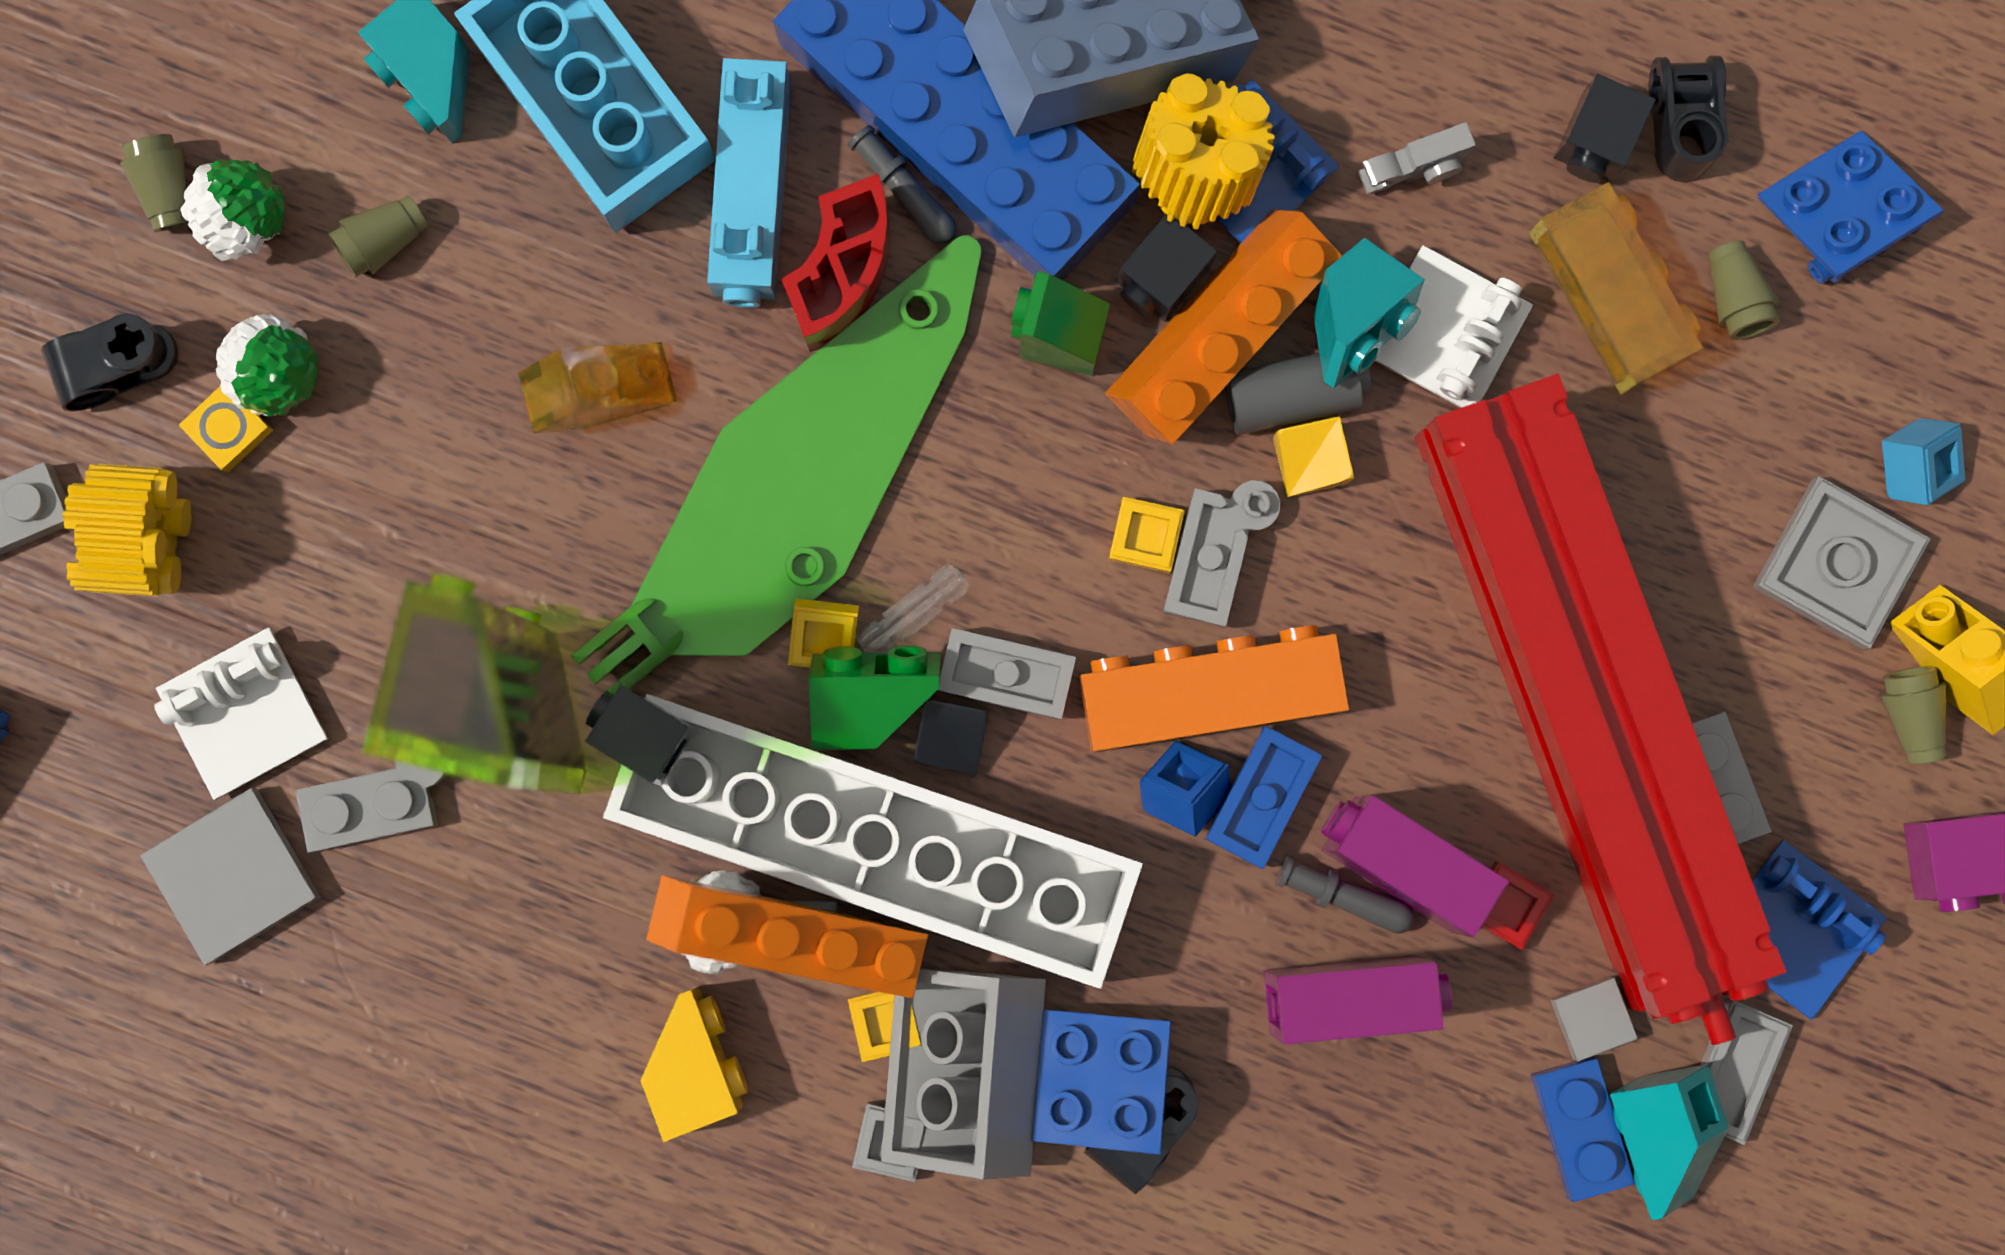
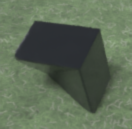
M928 699L924 703L913 763L977 775L989 711Z

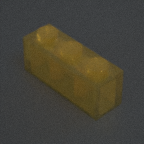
M1608 182L1542 217L1529 234L1619 393L1622 395L1687 360L1703 349V346L1698 339L1701 335V330L1696 317L1685 304H1678L1667 285L1669 273L1663 259L1655 250H1647L1635 229L1638 227V219L1632 205L1625 196L1621 194L1616 195Z

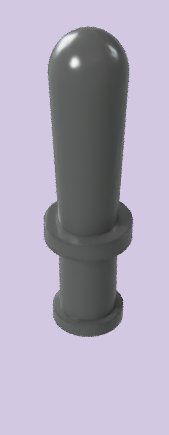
M871 125L861 129L849 141L847 146L852 151L856 150L872 170L879 174L882 187L886 185L931 241L935 243L949 242L954 237L956 231L953 218L905 169L908 163L902 155L895 158L874 134L875 129Z
M1288 855L1280 867L1276 885L1279 887L1285 885L1315 897L1317 906L1326 908L1328 904L1334 905L1396 934L1405 933L1414 925L1415 916L1407 904L1339 880V873L1330 869L1324 874L1294 862V858Z

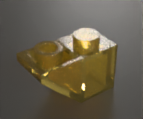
M662 342L560 348L518 372L534 434L586 429L667 407L678 402Z

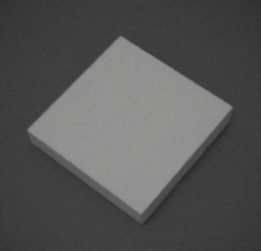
M1818 476L1809 483L1752 588L1860 649H1870L1930 538Z
M250 788L140 855L204 966L213 964L321 898L256 788Z

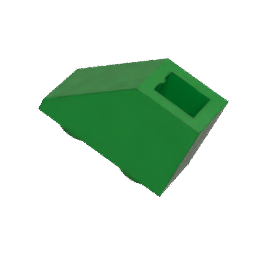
M1037 271L1032 290L1020 287L1011 320V325H1013L1011 338L1020 340V358L1093 376L1110 303L1053 275Z
M904 645L894 647L888 653H862L860 649L855 647L838 646L825 650L823 654H813L808 677L811 750L877 749L940 688V652H927L919 646Z

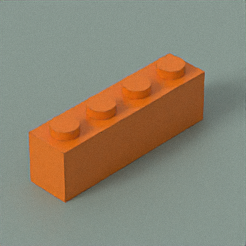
M1272 209L1104 394L1145 436L1173 445L1322 281L1325 270L1342 255L1303 212Z
M1310 625L1279 631L1281 643L1256 646L1254 635L1216 641L1218 653L1193 656L1191 645L1154 651L1155 663L1130 667L1128 655L1091 661L1092 673L1081 674L1079 677L1091 753L1348 711L1349 707L1336 634L1319 636L1317 625Z
M662 875L646 941L675 953L913 999L928 934L881 920Z

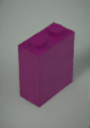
M1373 795L1354 797L1352 801L1348 800L1346 803L1339 801L1320 831L1321 834L1328 838L1321 849L1322 852L1407 904L1450 933L1474 938L1509 882Z
M1418 956L1263 970L1269 1034L1283 1045L1444 1030L1442 1013H1451L1452 994L1447 973H1438L1437 962Z

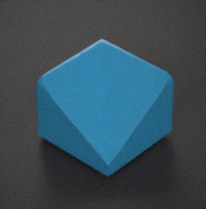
M1920 418L1882 440L1886 491L1888 497L1893 500L1929 505L1966 480L1960 423Z

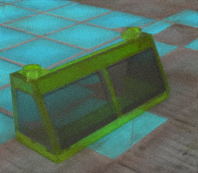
M432 573L429 586L406 580L362 753L505 788L581 794L587 768L557 632L539 625L541 614L510 606L501 608L473 596L476 583L438 573Z

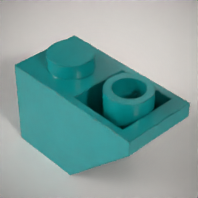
M396 0L358 31V34L372 50L363 59L388 88L399 81L412 98L403 106L428 135L438 127L453 144L462 136L470 50L458 32L430 0Z
M1366 238L1362 239L1325 270L1313 312L1323 381L1333 389L1354 371L1358 374L1364 373L1376 360L1381 348L1392 338H1395L1397 341L1402 340L1415 326L1421 314V309L1416 305L1425 279Z
M1708 1064L1643 1075L1610 1094L1614 1106L1615 1124L1619 1132L1624 1136L1634 1167L1635 1185L1639 1194L1645 1200L1651 1220L1663 1219L1694 1198L1729 1129Z

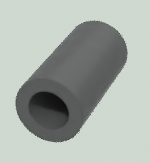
M1316 353L1241 369L1224 389L1233 429L1236 435L1361 409L1363 395L1371 394L1372 383L1368 368L1362 374L1354 371L1333 389L1323 381L1320 355Z

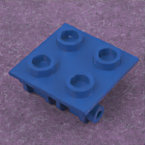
M1253 79L1244 86L1239 83L1237 85L1238 93L1242 91L1259 93L1270 106V113L1266 122L1272 123L1273 126L1270 133L1274 135L1272 143L1274 148L1250 206H1241L1239 213L1236 215L1230 212L1227 219H1223L1220 215L1216 217V220L1240 243L1244 241L1272 209L1295 211L1340 167Z
M1862 130L1757 195V198L1814 256V260L1810 261L1807 267L1812 278L1819 284L1827 280L1832 283L1838 282L1843 278V275L1863 263L1870 262L1877 254L1886 252L1890 249V246L1909 234H1915L1920 231L1922 226L1943 214V209Z
M1781 840L1751 880L1771 930L1769 932L1770 942L1777 947L1786 973L1766 980L1771 991L1812 1020L1861 953L1865 951L1867 954L1872 955L1881 947L1886 935L1879 929L1887 917L1785 840Z
M1043 1010L1032 1141L1161 1155L1172 1021Z

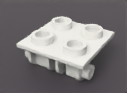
M1422 245L1409 268L1425 279L1416 305L1421 309L1420 317L1412 330L1402 340L1397 341L1395 338H1392L1381 348L1375 362L1462 408L1483 399L1533 304L1518 297L1522 288L1515 282L1506 278H1499L1497 284H1494Z
M269 627L156 688L161 698V701L154 704L158 717L166 726L174 723L213 800L219 799L328 740L320 721Z

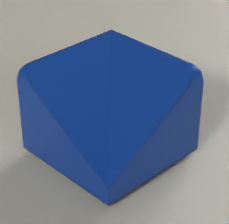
M1177 740L1173 742L1140 780L1144 811L1194 837L1199 834L1221 808L1231 789L1228 764Z

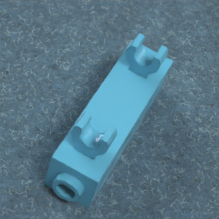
M723 58L707 283L713 295L723 297L722 303L728 306L755 308L760 306L761 299L777 300L791 95V77L787 63L783 61Z

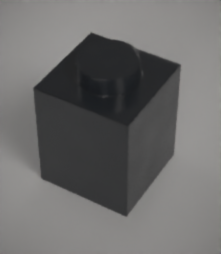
M1597 73L1583 91L1554 155V159L1567 164V171L1581 180L1592 183H1599L1603 180L1611 183L1626 167L1656 99Z
M1166 214L1120 268L1117 283L1124 288L1120 296L1142 316L1149 318L1154 313L1165 322L1212 267L1218 251L1186 225L1185 227L1180 226L1178 219H1174L1172 222L1167 221Z
M620 684L615 694L605 691L593 706L585 723L593 729L585 742L650 783L662 785L697 729L633 689Z

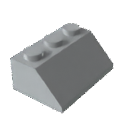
M920 968L913 999L895 995L881 1162L981 1180L1031 1176L1032 1133L1046 979L996 973ZM912 1005L921 1045L908 1048L910 1010ZM905 1117L919 1119L925 1125L919 1151H909L914 1129L904 1127Z

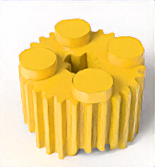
M1189 73L1172 79L1167 92H1161L1157 101L1152 103L1133 157L1134 164L1132 167V173L1136 174L1141 180V187L1150 189L1149 198L1157 197L1159 199L1158 206L1167 214V221L1172 222L1174 219H1178L1180 226L1185 227L1187 223H1192L1194 229H1199L1200 224H1205L1209 220L1214 222L1217 215L1227 219L1230 212L1236 215L1239 213L1241 206H1250L1274 148L1272 146L1274 135L1270 133L1273 126L1272 123L1266 122L1270 113V106L1259 93L1254 91L1238 93L1237 86L1234 85L1230 89L1226 88L1225 82L1221 80L1216 85L1213 84L1210 78H1206L1204 82L1200 77Z
M89 464V468L85 471V484L73 483L68 485V497H65L64 501L66 508L62 513L64 529H74V545L77 548L75 558L78 559V562H66V578L70 580V586L74 587L75 591L142 596L175 594L181 582V562L175 554L177 536L186 537L189 534L192 521L190 500L177 498V478L175 472L157 467Z

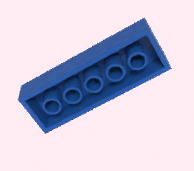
M792 0L773 20L780 46L867 125H871L883 140L902 155L906 161L1032 276L1035 277L1036 272L1040 271L1064 281L1136 204L1140 184L1073 123L1014 138L963 31L965 25L938 0Z

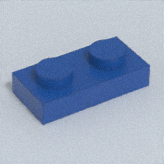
M1263 726L1204 839L1259 869H1264L1322 755L1268 726Z
M1591 1056L1580 1061H1573L1531 1073L1530 1075L1567 1199L1576 1202L1635 1185L1621 1135L1615 1124L1614 1112L1598 1059Z

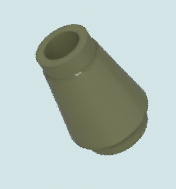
M171 134L153 135L123 144L121 148L125 159L119 164L148 220H150L153 232L169 231L187 226L189 221L184 219L180 210L186 201L184 192L187 189L184 153L182 148H176L173 136Z
M407 195L400 200H394L338 220L341 227L330 232L328 236L340 257L356 278L367 271L374 275L419 236L420 232L426 230L429 226L413 199Z
M1733 241L1713 249L1708 254V258L1711 263L1710 268L1719 327L1727 328L1732 340H1741L1762 334L1779 324L1780 318L1777 309L1781 306V302L1753 256L1748 252L1745 242Z
M1936 667L1907 668L1883 676L1885 690L1880 692V696L1903 751L1906 752L1907 762L1909 764H1924L1946 758V681L1938 679Z

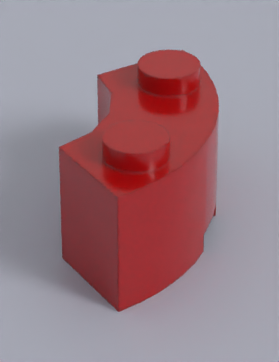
M879 174L818 196L822 225L817 246L801 267L781 279L810 353L822 348L864 314L880 288L889 258L890 223Z

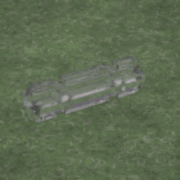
M952 563L945 564L930 576L932 581L926 586L923 583L919 584L882 614L885 617L879 623L873 620L860 630L856 638L866 653H888L890 649L895 647L893 643L901 638L904 642L943 611L941 607L947 601L953 604L967 593L969 584L958 568Z

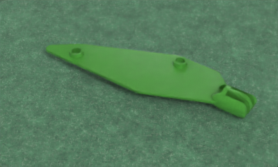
M971 236L956 238L722 428L631 606L570 655L580 665L606 646L628 626L634 631L635 634L587 674L594 685L606 678L644 646L652 654L627 672L607 691L615 694L620 684L632 688L671 655L747 656L793 618L796 598L815 600L844 576L965 334L981 256V247L975 238ZM912 301L923 302L929 310V316L922 321L912 319L907 313V304Z

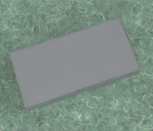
M1727 998L1725 1007L1737 1037L1718 1045H1712L1709 1041L1700 1066L1709 1065L1729 1126L1725 1137L1745 1145L1793 1025Z

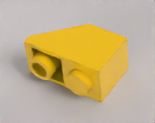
M1939 585L1890 622L1892 629L1921 667H1936L1938 679L1946 681V700L1991 735H1994L2005 727V630L1942 585Z
M699 986L678 995L640 1080L663 1142L737 1114L744 1107L740 1096L748 1093L747 1082L737 1058L733 1056L726 1059L717 1035L726 1031L719 1007L712 995L703 998Z

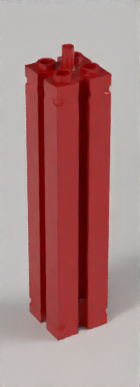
M1557 373L1512 389L1496 398L1487 401L1482 400L1434 417L1426 425V428L1421 430L1413 439L1421 460L1428 466V479L1611 965L1621 978L1619 986L1628 1009L1638 1012L1647 1011V1014L1651 1015L1652 1019L1667 1017L1669 1024L1680 1023L1701 1016L1711 1044L1718 1045L1737 1037L1722 996L1729 994L1731 1001H1738L1759 995L1770 989L1766 979L1786 973L1777 947L1770 942L1769 932L1771 930L1574 414L1570 413L1566 408L1565 400L1567 396Z

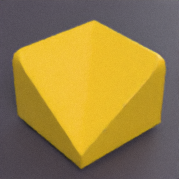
M1340 416L1281 429L1273 436L1287 498L1347 485L1354 479Z

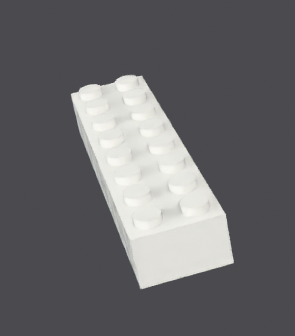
M646 694L647 699L697 730L662 785L652 784L621 765L603 816L604 819L1101 989L1143 863Z

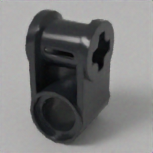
M1720 55L1709 56L1705 62L1670 63L1667 57H1656L1652 62L1649 74V96L1656 99L1651 109L1654 122L1655 159L1661 172L1673 181L1685 183L1698 179L1719 158L1727 146L1728 132L1725 109L1726 69L1723 58ZM1679 136H1689L1697 140L1702 147L1703 155H1691L1686 152L1680 144Z
M128 313L116 315L107 321L82 331L56 337L48 341L41 348L61 407L64 411L70 412L87 410L103 405L122 393L163 378L171 372L176 365L178 357L177 343L171 333L160 326L150 324L138 315ZM143 337L145 341L140 343L139 339ZM137 352L138 356L133 358L132 354Z
M1168 1067L1166 1093L1171 1092L1174 1087L1179 1088L1178 1096L1182 1108L1178 1111L1171 1107L1165 1108L1161 1155L1086 1147L1084 1153L1134 1194L1140 1192L1152 1179L1167 1158L1171 1148L1193 1123L1197 1115L1198 1100L1193 1083L1186 1073L1175 1067Z

